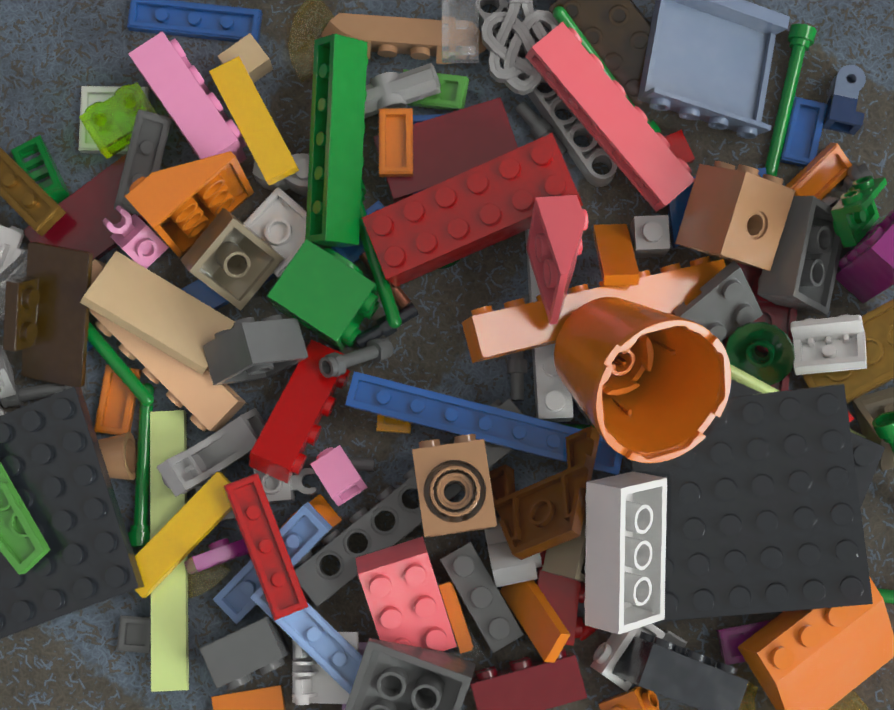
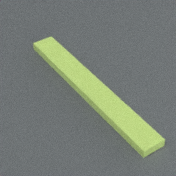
M185 410L150 412V540L187 503V492L175 497L172 490L164 484L162 475L157 469V466L165 460L187 450ZM188 555L151 592V692L189 690L188 573L184 564L188 560Z

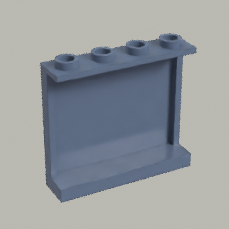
M655 0L638 100L649 103V107L654 110L677 112L682 119L707 122L708 126L713 129L735 131L737 136L745 139H754L757 135L770 131L772 125L763 123L762 116L776 34L788 29L790 16L746 0Z

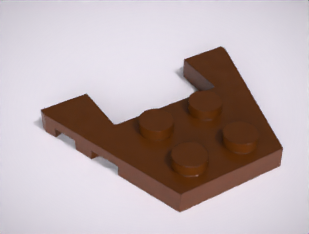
M592 425L565 437L568 468L562 472L515 492L514 469L505 464L489 471L494 508L497 509L501 518L499 523L511 553L518 559L523 560L580 536L586 509V482L592 479L600 439L599 432Z

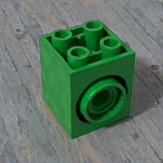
M307 239L267 295L275 309L289 318H297L301 326L341 352L346 345L350 348L354 345L356 336L361 334V330L358 329L359 325L365 317L370 320L380 305V302L377 301L379 294L376 284L364 277V273L355 264L329 248L321 249Z

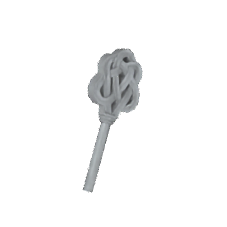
M509 0L507 12H494L485 19L481 28L483 45L490 52L488 61L490 76L498 83H505L514 93L524 96L532 93L540 83L546 81L527 58L522 59L518 57L520 48H523L526 55L531 47L535 45L534 39L538 42L547 35L543 25L552 31L559 24L551 12L545 10L534 11L533 0ZM520 9L524 19L522 22L518 19ZM497 27H500L499 32L495 38L493 36V30ZM512 33L514 34V36L511 39L509 48L507 49L505 46L510 34ZM525 77V78H527V80L523 81V80H520L519 78Z

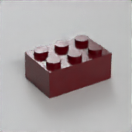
M562 649L555 663L544 662L543 659L531 661L529 656L509 661L510 668L497 671L495 665L475 671L476 677L472 678L470 682L477 710H546L588 698L576 655L571 651L566 652L565 649Z

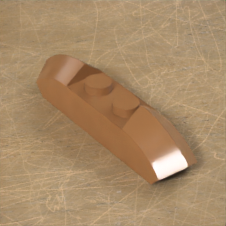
M338 13L328 22L321 34L322 37L339 34L368 42V59L371 58L372 52H377L382 57H396L397 54H409L412 58L418 60H426L430 56H436V64H451L468 60L487 49L482 43L480 30L472 22Z

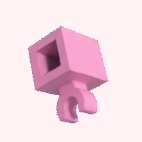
M118 205L116 210L122 216L121 221L117 224H112L107 218H104L102 220L103 224L113 233L110 237L136 263L147 269L169 247L136 214L131 216L127 210Z
M340 445L336 448L330 447L323 450L317 455L316 461L310 464L338 507L368 488Z

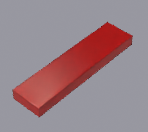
M258 473L224 485L223 488L273 620L275 621L307 608V601Z

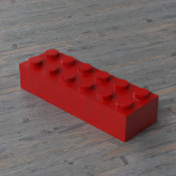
M550 133L366 215L362 219L386 280L397 287L530 229L536 197L577 195L581 206H583V203L553 133Z

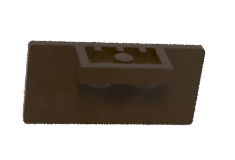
M557 0L553 3L549 11L553 14V10L557 6H562L567 11L612 75L622 85L633 104L637 107L640 106L643 101L638 100L651 24L632 0Z
M31 242L28 244L26 276L6 281L3 349L13 352L23 349L22 376L71 387H83L85 385L90 308L80 302L91 286L93 254L91 252Z

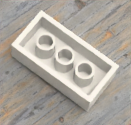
M628 472L586 482L585 625L619 635L663 620L665 618L667 478L638 472Z

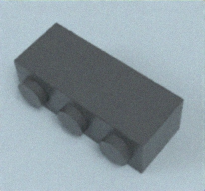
M471 542L440 559L493 653L524 635Z

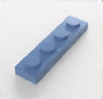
M309 502L304 504L279 530L293 567L333 528ZM251 560L213 598L236 625L257 605L250 597L261 586Z

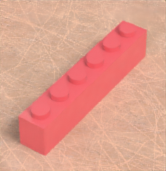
M562 21L533 45L525 57L655 212L659 211L695 181L691 175L692 171L689 165L684 160L677 159L669 149L670 145L667 139L661 133L655 132L647 123L648 118L639 107L633 106L625 97L626 92L622 85L616 80L609 78L604 72L601 60L596 55L589 54L581 44L582 40L579 34L573 28L567 27Z

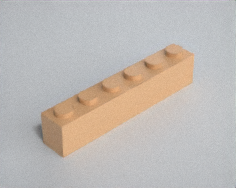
M96 259L92 261L91 285L106 263ZM89 309V312L98 320L95 323L97 328L108 337L114 335L121 342V345L118 347L121 352L132 361L137 358L145 366L142 372L153 383L158 384L161 382L169 390L166 396L179 408L184 405L192 413L190 420L200 430L205 432L208 429L209 431L217 432L246 403L228 384L213 386L208 367L204 374L201 375L109 319Z

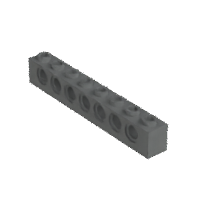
M510 398L504 403L498 399L490 405L495 408L522 414ZM485 442L488 468L493 467L513 449ZM414 467L403 475L406 482L397 489L392 485L376 497L379 501L376 506L370 511L363 507L349 519L352 523L350 527L342 533L339 529L333 531L321 541L325 546L315 555L310 550L296 564L297 569L295 573L300 586L317 607L325 603L358 576L355 558L396 545L422 524L420 506L416 509H408L403 505V496L407 491H418ZM451 484L446 487L444 495L447 500L451 501L464 489L458 484ZM381 512H391L395 517V525L389 531H381L376 526V518ZM362 533L368 540V546L364 552L357 554L350 549L349 540L354 534ZM328 555H334L340 561L339 571L332 576L327 575L322 569V561Z

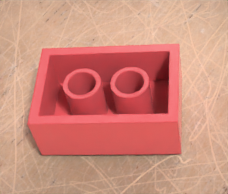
M423 536L355 558L358 576L380 640L437 651H445L457 647Z

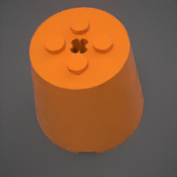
M602 297L587 302L574 311L565 321L556 339L554 362L559 378L604 441L616 452L630 460L641 463H658L685 454L706 437L703 435L704 431L711 424L715 416L720 418L724 411L731 386L729 358L720 340L699 323L622 298Z

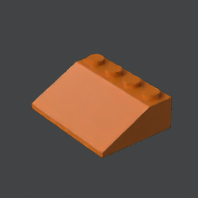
M229 151L152 172L147 177H140L133 182L129 188L130 192L124 197L180 258L190 249L223 208L232 213L254 191L236 156Z
M871 578L873 604L783 611L737 647L776 710H828L894 657V633L884 599Z

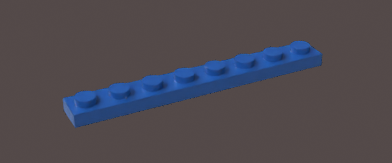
M355 371L345 403L346 407L459 436L475 434L476 440L484 439L486 443L567 463L565 437L581 430ZM600 435L593 470L614 476L619 475L623 455L612 449Z

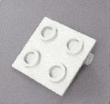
M338 632L358 651L359 632ZM292 640V703H295V705H309L310 703L347 704L350 694Z

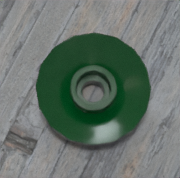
M749 322L738 327L729 337L725 349L731 365L768 385L782 381L791 372L795 361L794 345L788 335L777 326L766 322ZM761 345L766 347L768 349V352H760L757 349V346Z

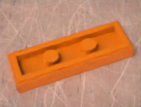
M627 224L593 225V237L603 285H639L640 274Z
M530 580L502 586L500 593L544 662L555 663L571 634L536 582Z

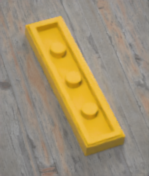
M238 56L210 70L209 73L268 186L298 172V166L240 57Z
M217 471L135 555L144 587L135 591L142 598H147L232 510L223 488L224 485L231 482L221 472Z

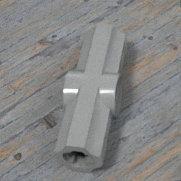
M432 63L400 74L397 72H386L372 78L371 84L366 85L367 97L364 118L379 114V109L407 108L409 103L441 93L440 81Z

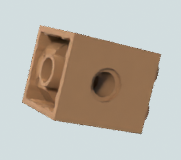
M715 161L714 166L699 164L675 244L727 261H735L739 264L770 271L796 190L783 186L784 180L768 174H763V177H760L758 175L759 170L753 167L739 164L737 170H735L736 166L721 161Z
M475 434L454 437V443L441 445L440 439L418 442L419 448L412 449L424 537L495 528L497 522L484 439L476 440ZM451 484L460 485L464 489L465 497L459 502L447 500L444 495L446 487Z

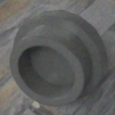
M866 163L859 166L854 164L848 168L847 176L843 179L842 192L846 193L852 187V183L861 177L872 176L875 179Z

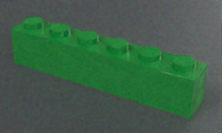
M331 34L314 40L305 240L307 239L316 245L337 248L359 245V235L361 232L362 168L364 165V116L367 97L366 70L368 66V42L339 34Z

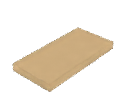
M118 251L113 254L80 302L201 375L204 374L208 367L203 345L214 340V334L217 332L231 329L235 322Z

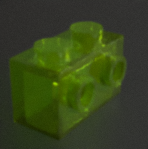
M138 82L118 88L114 96L104 102L99 101L91 104L86 108L85 113L79 116L96 146L106 159L129 146L137 109L156 113Z

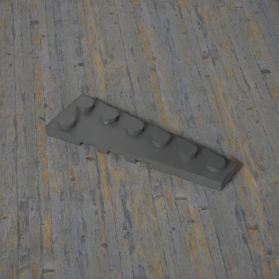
M735 261L731 262L700 288L702 293L688 305H685L683 302L673 310L676 316L699 323L708 329L720 342L731 336L738 327L753 322L763 315L741 267ZM572 396L573 401L575 402L578 409L584 416L585 420L589 425H591V421Z

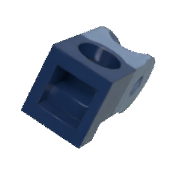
M846 65L832 79L827 98L823 129L855 135L862 127L865 113L857 112L856 106L859 92L865 85L866 76L858 66Z

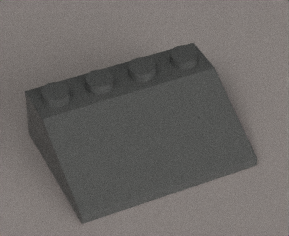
M369 638L345 710H461L476 664L442 651Z

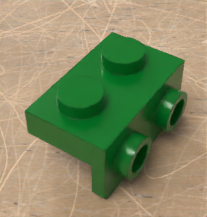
M865 176L855 180L852 183V187L840 196L841 199L832 208L834 231L837 236H840L844 248L856 246L880 217L874 199L887 185L885 177L873 179L872 176Z

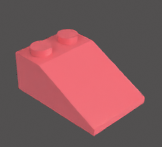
M577 195L535 198L526 250L550 325L558 323L575 269L577 256L582 254L583 230L588 228V214L586 209L581 208Z

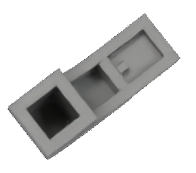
M254 408L240 415L203 441L157 466L164 484L172 490L175 497L192 490L210 479L217 471H223L251 452L266 424L257 409Z

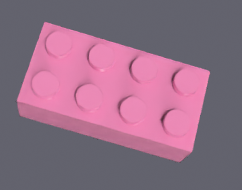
M162 31L128 53L144 80L199 159L229 151L236 156L239 164L247 159L243 151L247 144L242 138L241 132L233 120L228 119L221 103L213 92L210 93L201 74L194 65L190 64L186 53L175 38L169 41Z

